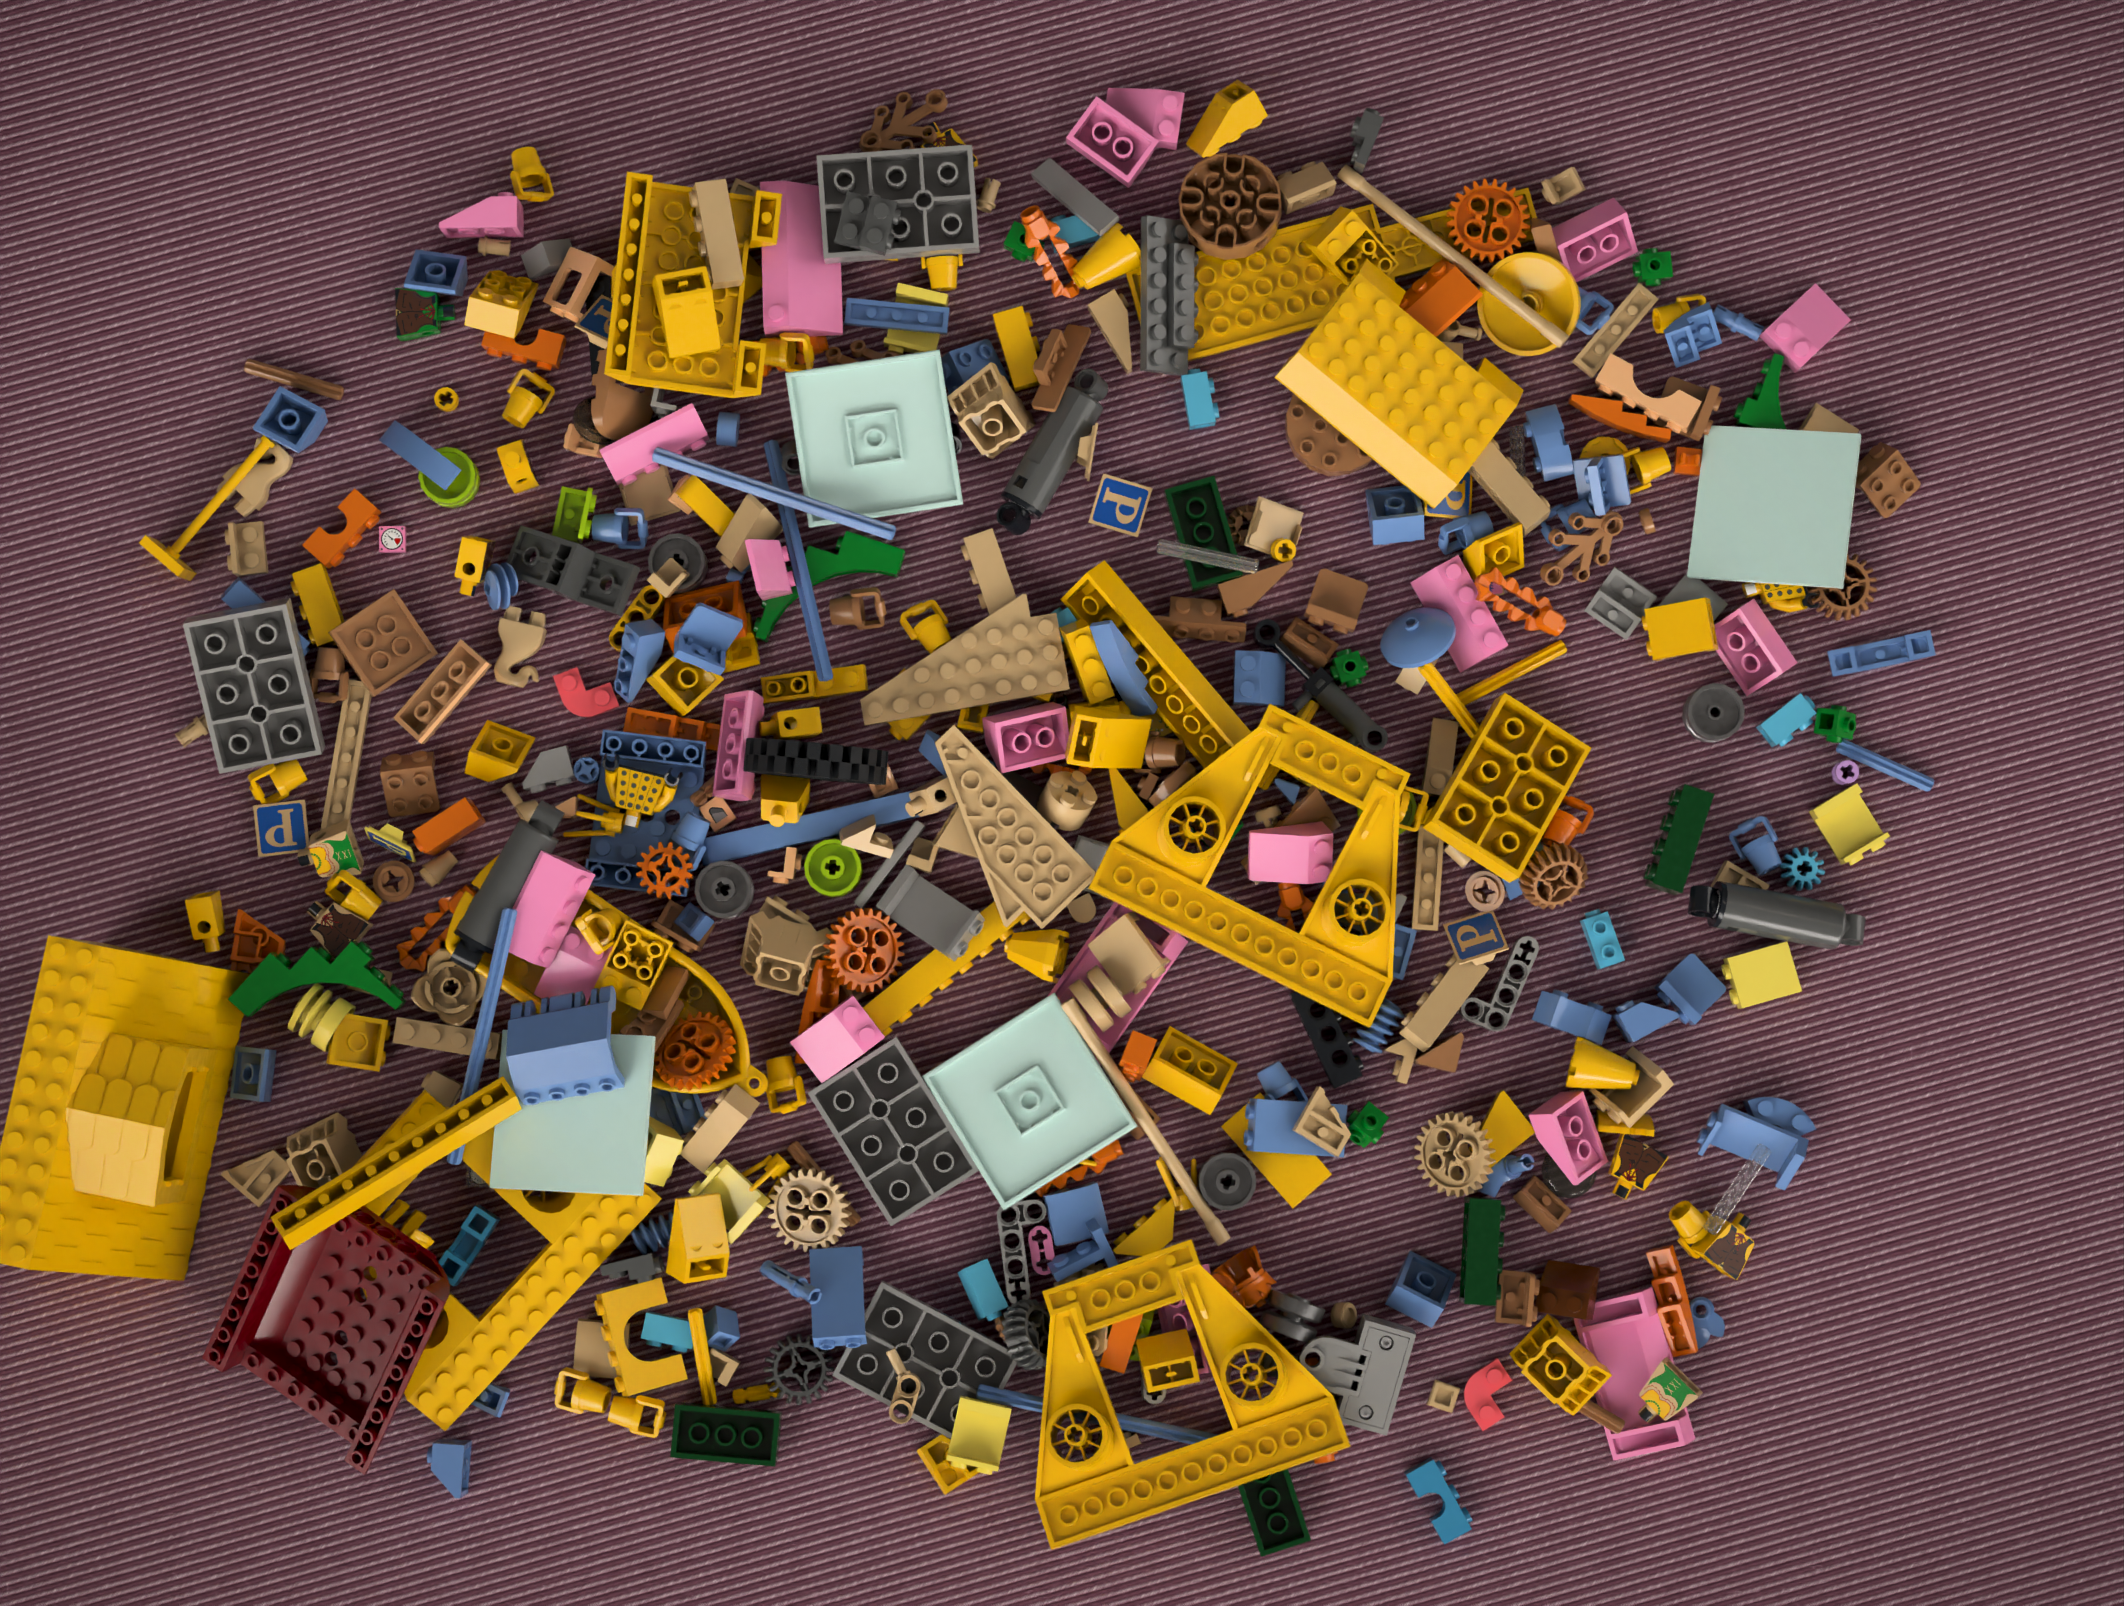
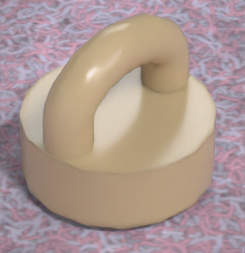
M1275 805L1258 811L1254 815L1257 823L1263 821L1266 828H1273L1278 822L1277 816L1282 813L1279 806Z
M1350 1302L1334 1304L1331 1310L1333 1326L1345 1329L1354 1326L1357 1320L1355 1306Z

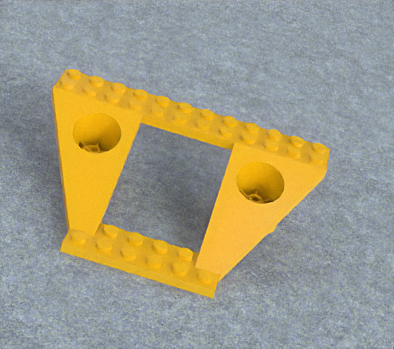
M1269 704L1258 727L1110 842L1088 889L1369 1028L1393 980L1400 796L1411 774ZM1269 763L1362 809L1299 933L1206 888ZM1187 807L1197 808L1200 811L1198 815L1190 816ZM1183 808L1186 819L1180 821L1172 817V813ZM1203 812L1210 817L1211 822H1205L1201 817ZM1169 821L1179 825V832L1170 835ZM1214 825V837L1205 833L1207 826ZM1189 826L1195 827L1196 832L1192 833ZM1181 836L1185 841L1182 849L1175 845L1172 838ZM1202 838L1212 842V846L1205 852H1203L1199 842ZM1188 843H1195L1198 853H1190L1184 850ZM1352 889L1365 891L1362 898L1356 899ZM1343 890L1348 891L1351 899L1348 903L1337 899ZM1368 894L1373 897L1376 904L1372 905L1366 899ZM1335 903L1344 907L1343 915L1335 917ZM1377 907L1378 919L1370 915L1372 908ZM1354 908H1358L1360 910V916L1356 914L1357 910ZM1345 918L1350 923L1347 930H1344L1337 920ZM1367 919L1376 923L1375 928L1369 935L1364 924ZM1353 925H1360L1363 933L1362 936L1350 934Z
M424 1090L354 1166L435 1118L450 1107L444 1106L427 1090ZM494 1126L467 1142L462 1160L488 1185H490ZM420 1172L364 1206L380 1216ZM645 1182L643 1196L552 1192L545 1195V1191H540L541 1197L530 1196L533 1190H525L523 1192L522 1190L494 1189L536 1228L549 1243L479 1318L450 1293L405 1389L404 1394L407 1401L446 1431L662 1199L660 1195ZM370 1266L369 1272L371 1276L377 1278L375 1268ZM362 1288V1290H363V1292H364V1295H365V1297H366V1300H367L366 1291Z
M1192 1239L1042 1291L1050 1314L1035 1501L1051 1550L1351 1447L1334 1396L1201 1266ZM1185 1299L1233 1430L1135 1464L1086 1333ZM1262 1352L1258 1362L1251 1363L1248 1353ZM1266 1354L1273 1358L1277 1366L1265 1369L1261 1365ZM1245 1355L1247 1364L1243 1365L1242 1368L1234 1365L1239 1357ZM1232 1367L1240 1371L1241 1378L1231 1381ZM1278 1370L1276 1385L1268 1382L1267 1373ZM1258 1372V1375L1255 1376L1256 1380L1252 1381L1250 1374ZM1242 1382L1246 1387L1239 1398L1232 1385ZM1265 1383L1274 1387L1268 1396L1262 1397L1260 1388ZM1249 1389H1256L1260 1400L1247 1401L1244 1399ZM1087 1412L1082 1424H1076L1073 1413ZM1091 1415L1097 1418L1101 1427L1093 1430L1087 1427ZM1070 1416L1072 1424L1066 1429L1061 1427L1060 1425L1064 1419ZM1059 1429L1065 1431V1439L1061 1441L1057 1440ZM1102 1431V1441L1099 1446L1092 1442V1434ZM1081 1432L1082 1436H1080V1441L1077 1442L1075 1435ZM1068 1443L1070 1450L1065 1458L1059 1449V1445ZM1090 1444L1099 1448L1094 1456L1089 1459L1087 1458L1085 1449ZM1074 1450H1081L1084 1461L1071 1462L1069 1460Z

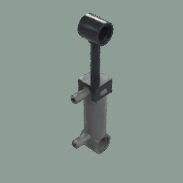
M1270 619L1260 621L1253 632L1255 643L1262 648L1273 647L1307 680L1301 687L1304 692L1292 703L1293 708L1300 711L1311 699L1316 700L1352 735L1346 742L1354 746L1360 743L1361 747L1369 753H1376L1382 750L1388 740L1386 730L1377 725L1333 681L1334 679L1322 667L1313 673L1280 640V627L1275 621ZM1262 628H1270L1273 631V638L1270 640L1263 639L1260 636ZM1372 732L1378 734L1380 744L1371 745L1367 740V735Z

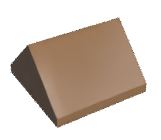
M1462 1032L1451 1035L1415 1057L1414 1064L1455 1073L1464 1035Z

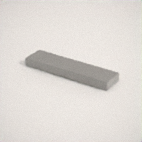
M1050 157L1031 173L1032 178L1100 237L1119 221V217L1115 212Z
M918 820L913 823L894 848L891 858H887L854 900L858 907L864 909L913 845L914 841L926 828Z

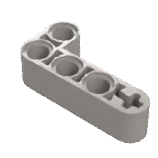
M1525 936L1515 941L1489 1003L1478 998H1467L1459 1008V1014L1464 1020L1493 1032L1501 1031L1507 1026L1538 954L1539 945L1536 939ZM1529 942V948L1532 949V952L1525 953L1523 960L1528 961L1527 965L1523 961L1514 960L1515 956L1519 958L1522 955L1523 949L1520 948V944ZM1512 965H1518L1522 969V976L1519 979H1513L1510 976L1509 969ZM1503 988L1510 990L1512 993V999L1509 1003H1503L1499 999V992ZM1469 1002L1475 1003L1478 1007V1012L1474 1017H1470L1465 1013V1006ZM1493 1012L1500 1014L1502 1022L1498 1027H1493L1489 1023V1016Z
M1038 1199L1021 1200L1012 1205L1011 1208L1016 1211V1218L1011 1222L1002 1219L1001 1212L1003 1209L1001 1206L997 1211L1008 1299L1013 1304L1023 1299L1028 1300L1031 1290L1022 1225L1038 1223L1044 1219L1046 1207ZM1034 1203L1041 1206L1042 1214L1040 1217L1031 1218L1027 1214V1208L1030 1204ZM1009 1233L1017 1234L1020 1239L1018 1246L1014 1248L1008 1247L1004 1241L1005 1236ZM1018 1259L1022 1262L1023 1269L1020 1273L1013 1274L1009 1271L1008 1263L1011 1260ZM1025 1276V1281L1020 1280V1287L1022 1290H1026V1294H1023L1022 1299L1018 1300L1016 1295L1011 1294V1291H1015L1016 1288L1015 1281L1010 1283L1009 1278L1018 1279Z

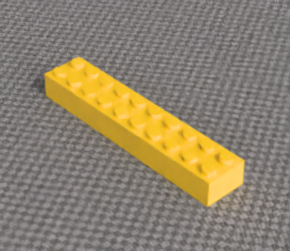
M1105 560L1089 570L1060 599L1078 620L1083 618L1089 625L1094 622L1113 621L1139 655L1135 664L1149 681L1145 690L1157 704L1156 712L1175 735L1184 742L1186 748L1204 769L1251 733Z

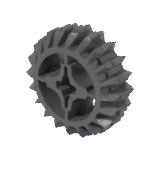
M1036 1299L1017 1301V1303L1007 1308V1311L1004 1313L1005 1319L1002 1321L1004 1326L1002 1333L1005 1336L1004 1342L1008 1347L1007 1352L1012 1354V1361H1016L1018 1367H1023L1024 1370L1042 1369L1046 1366L1050 1324L1049 1311L1044 1309L1043 1303H1038Z
M801 1334L796 1335V1342H793L792 1337L788 1335L786 1336L787 1345H784L781 1340L777 1341V1345L780 1348L779 1351L773 1347L770 1348L769 1351L775 1355L774 1359L765 1357L766 1362L772 1363L771 1367L763 1368V1372H771L772 1374L771 1377L765 1378V1382L774 1381L775 1385L769 1388L770 1392L778 1388L780 1390L777 1394L778 1399L787 1394V1404L792 1402L793 1397H796V1405H801L802 1397H805L807 1404L812 1403L810 1394L813 1393L817 1399L821 1398L817 1390L820 1388L826 1392L829 1389L823 1384L824 1380L827 1382L833 1381L832 1377L826 1376V1372L834 1371V1367H826V1363L833 1361V1357L830 1356L824 1359L823 1354L828 1350L819 1351L818 1347L814 1348V1345L810 1344L812 1340L810 1335L806 1337L805 1342H802ZM800 1347L811 1351L817 1359L810 1362L803 1361L796 1348ZM788 1350L791 1364L788 1369L777 1372L778 1362L781 1356ZM796 1361L800 1366L804 1365L806 1368L802 1372V1379L798 1373L793 1374L792 1369L796 1367ZM820 1367L819 1378L815 1385L809 1389L807 1374L810 1370ZM788 1377L795 1378L802 1392L788 1389L780 1380Z

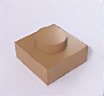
M1150 772L1147 778L1142 776L1136 789L1140 792L1138 796L1140 799L1148 802L1159 777Z

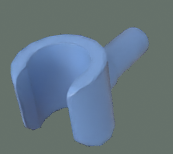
M749 564L742 572L731 568L726 576V582L739 580L741 584L744 574L751 565Z

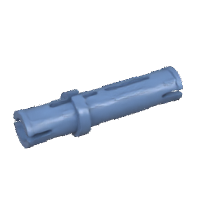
M766 1260L761 1265V1274L788 1289L792 1296L796 1298L801 1297L812 1305L818 1303L821 1299V1290L810 1285L804 1277L793 1275L771 1260Z

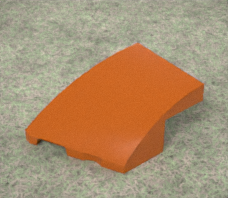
M238 909L233 932L235 937L230 958L232 961L230 970H246L251 974L270 952H276L277 954L282 952L285 955L286 941L246 912Z

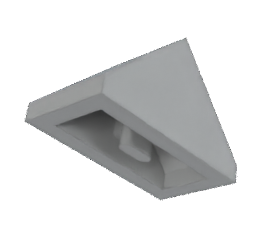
M570 239L543 241L522 254L521 258L529 279L532 280L558 271L569 248L572 247Z

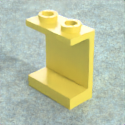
M902 283L897 285L895 302L947 307L948 294ZM888 329L887 337L884 338V346L888 347V351H894L900 355H903L904 351L909 353L937 350L940 334Z
M1858 783L1851 785L1808 811L1840 864L1849 862L1850 866L1864 858L1862 853L1871 849L1872 852H1875L1885 846L1884 840L1890 837L1888 832H1882L1859 795L1863 791Z
M1787 941L1723 959L1724 964L1721 965L1725 980L1729 979L1732 988L1729 990V996L1732 1004L1737 1005L1738 1009L1802 992Z
M724 1159L718 1165L714 1162L704 1172L707 1178L702 1183L698 1180L689 1189L688 1193L691 1196L711 1193L720 1194L725 1227L729 1230L727 1239L732 1244L771 1200L757 1188L750 1192L749 1187L753 1184Z
M960 1396L946 1459L951 1461V1466L966 1469L967 1465L977 1467V1472L992 1475L993 1471L998 1472L1012 1407Z

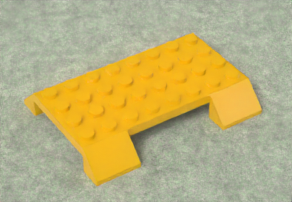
M627 172L604 374L630 385L726 398L761 395L766 343L744 340L739 342L748 250L750 248L777 245L782 194L756 190L754 196L728 193L744 280L741 286L712 290L721 348L669 358L652 282L655 275L706 266L705 259L700 257L698 242L701 241L700 232H696L694 228V217L697 216L696 209L691 207L689 192L692 191L693 187L652 182L653 175Z
M1365 259L1350 278L1352 281L1299 350L1286 361L1274 378L1434 509L1458 485L1516 408L1524 390L1485 357L1473 369L1399 307L1406 291L1368 259Z

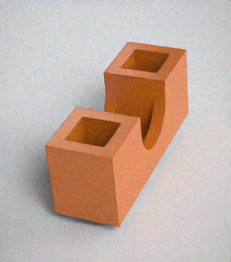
M539 329L533 343L520 345L516 343L515 338L485 331L481 346L487 350L486 354L501 358L503 354L511 356V360L514 362L526 364L527 361L537 363V368L551 371L552 368L559 369L567 339L562 334Z
M355 488L338 506L347 518L345 529L339 534L332 535L319 526L302 544L305 549L328 569L332 566H338L345 558L343 554L349 547L354 548L362 540L361 534L367 528H373L380 520L379 515L382 512Z
M1132 1030L1118 1064V1068L1127 1081L1141 1080L1157 1039Z

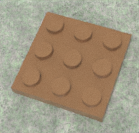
M395 589L389 591L328 632L372 697H375L438 654Z

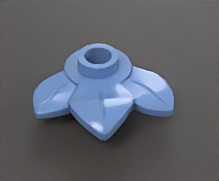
M1694 1298L1689 1304L1695 1328L1697 1347L1700 1349L1708 1342L1710 1335L1723 1337L1725 1324L1722 1317L1714 1312V1305L1708 1298ZM1698 1305L1706 1307L1704 1315L1697 1313L1696 1308Z

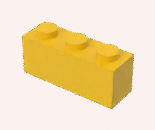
M1023 306L993 314V321L1014 392L1040 385L1033 371L1034 362L1038 358L1036 352L1040 351L1037 337H1031L1029 327H1032L1033 323L1029 311L1024 313Z
M320 563L292 573L294 581L290 582L295 596H300L302 605L299 606V610L304 621L308 619L311 629L307 630L311 643L313 645L316 644L317 647L324 648L335 645L336 643L328 632L345 622L326 567Z
M1082 618L1060 627L1059 630L1084 699L1090 705L1115 696L1105 666L1097 650L1090 625Z

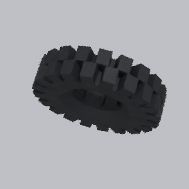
M747 738L743 771L824 781L885 785L888 752L870 748L815 742Z

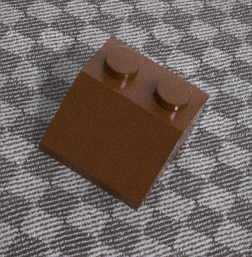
M1548 1260L1540 1280L1539 1294L1536 1300L1537 1312L1593 1320L1600 1268Z

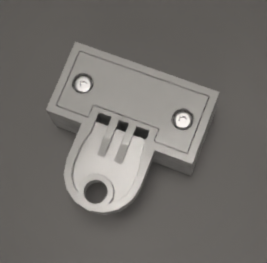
M1362 1313L1354 1342L1333 1336L1312 1338L1303 1346L1299 1354V1362L1329 1392L1339 1394L1336 1404L1344 1424L1387 1436L1416 1333L1412 1327ZM1310 1352H1316L1320 1356L1319 1362L1314 1366H1310L1305 1362V1357Z

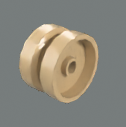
M1096 965L1087 972V978L1094 986L1092 990L1087 987L1084 981L1079 979L1068 988L1104 1033L1114 1025L1113 1019L1106 1009L1110 1007L1117 1017L1123 1018L1132 1009L1123 999L1124 994L1110 977L1107 978L1098 965Z

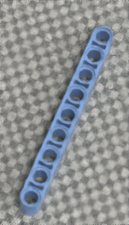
M912 791L803 815L797 823L784 822L781 827H774L768 823L707 837L703 843L706 850L702 857L703 866H708L710 863L717 861H731L839 836L842 828L872 814L875 816L876 827L920 816L911 817L905 809V804L911 801L909 793Z

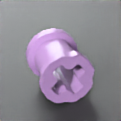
M1850 760L1837 763L1831 771L1832 779L1839 785L1852 783L1858 778L1859 768ZM1847 767V773L1850 776L1843 778V772L1840 769Z

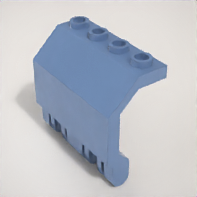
M613 985L592 989L591 1001L588 1005H585L586 998L582 991L575 994L568 993L550 998H542L540 1014H536V1006L533 1000L511 1005V1015L508 1020L506 1058L514 1091L524 1105H536L540 1102L551 1100L559 1101L568 1097L586 1096L590 1093L601 1091L609 1092L625 1087V1078L615 1064L610 1044L612 1012L616 1010V992Z

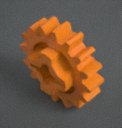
M662 842L658 843V849H654L650 845L649 851L651 853L648 855L641 853L644 862H637V867L641 868L642 871L637 872L636 876L644 878L640 882L641 887L649 886L647 893L651 895L656 891L658 899H661L663 893L667 895L668 899H671L672 892H676L680 896L681 891L679 888L684 887L688 889L689 885L686 879H693V875L688 872V870L694 868L693 864L686 863L690 858L689 854L681 855L683 848L679 846L674 850L672 842H669L667 848H664ZM662 854V858L656 862L652 861L656 856ZM674 856L680 860L682 869L674 866ZM668 863V867L671 870V872H666L665 876H663L662 879V874L659 871V868L664 869L665 865H667ZM648 872L657 877L656 885L649 880ZM674 879L678 880L674 885L667 887L668 883Z

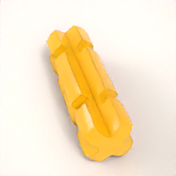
M767 1384L747 1387V1390L743 1388L735 1389L732 1393L733 1401L735 1404L746 1403L747 1400L753 1402L770 1399V1396L776 1398L780 1390L777 1388L775 1391L770 1392L769 1388L771 1386Z

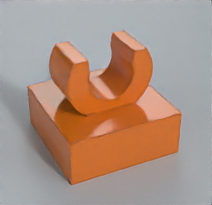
M1676 447L1673 474L1699 476L1703 449Z

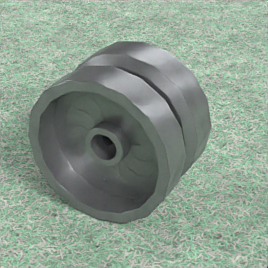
M680 533L668 534L659 539L651 548L648 557L651 575L653 572H657L669 558L682 561V567L691 574L674 594L693 591L705 580L708 571L707 557L700 545L690 536Z
M1712 683L1699 688L1687 698L1683 706L1682 719L1686 730L1692 737L1701 742L1716 743L1729 738L1739 730L1744 720L1745 708L1741 697L1734 689L1724 684ZM1715 709L1717 711V715L1713 717L1710 714V710L1712 711Z
M717 861L710 863L701 870L695 882L694 892L698 904L705 912L716 918L731 919L740 916L749 908L754 897V885L750 875L741 866L730 861ZM722 886H729L730 889L727 890L729 892L728 895L721 893Z
M1221 1152L1211 1156L1203 1163L1198 1174V1187L1203 1198L1211 1206L1220 1210H1234L1243 1207L1252 1198L1256 1189V1176L1253 1167L1245 1158L1234 1153ZM1229 1176L1231 1184L1224 1186L1221 1182L1222 1178Z
M1271 1289L1267 1302L1270 1306L1281 1310V1312L1278 1314L1270 1310L1263 1311L1259 1323L1271 1330L1306 1343L1315 1338L1317 1331L1315 1328L1304 1324V1319L1313 1323H1320L1325 1309L1310 1303L1311 1301L1297 1295L1285 1294Z

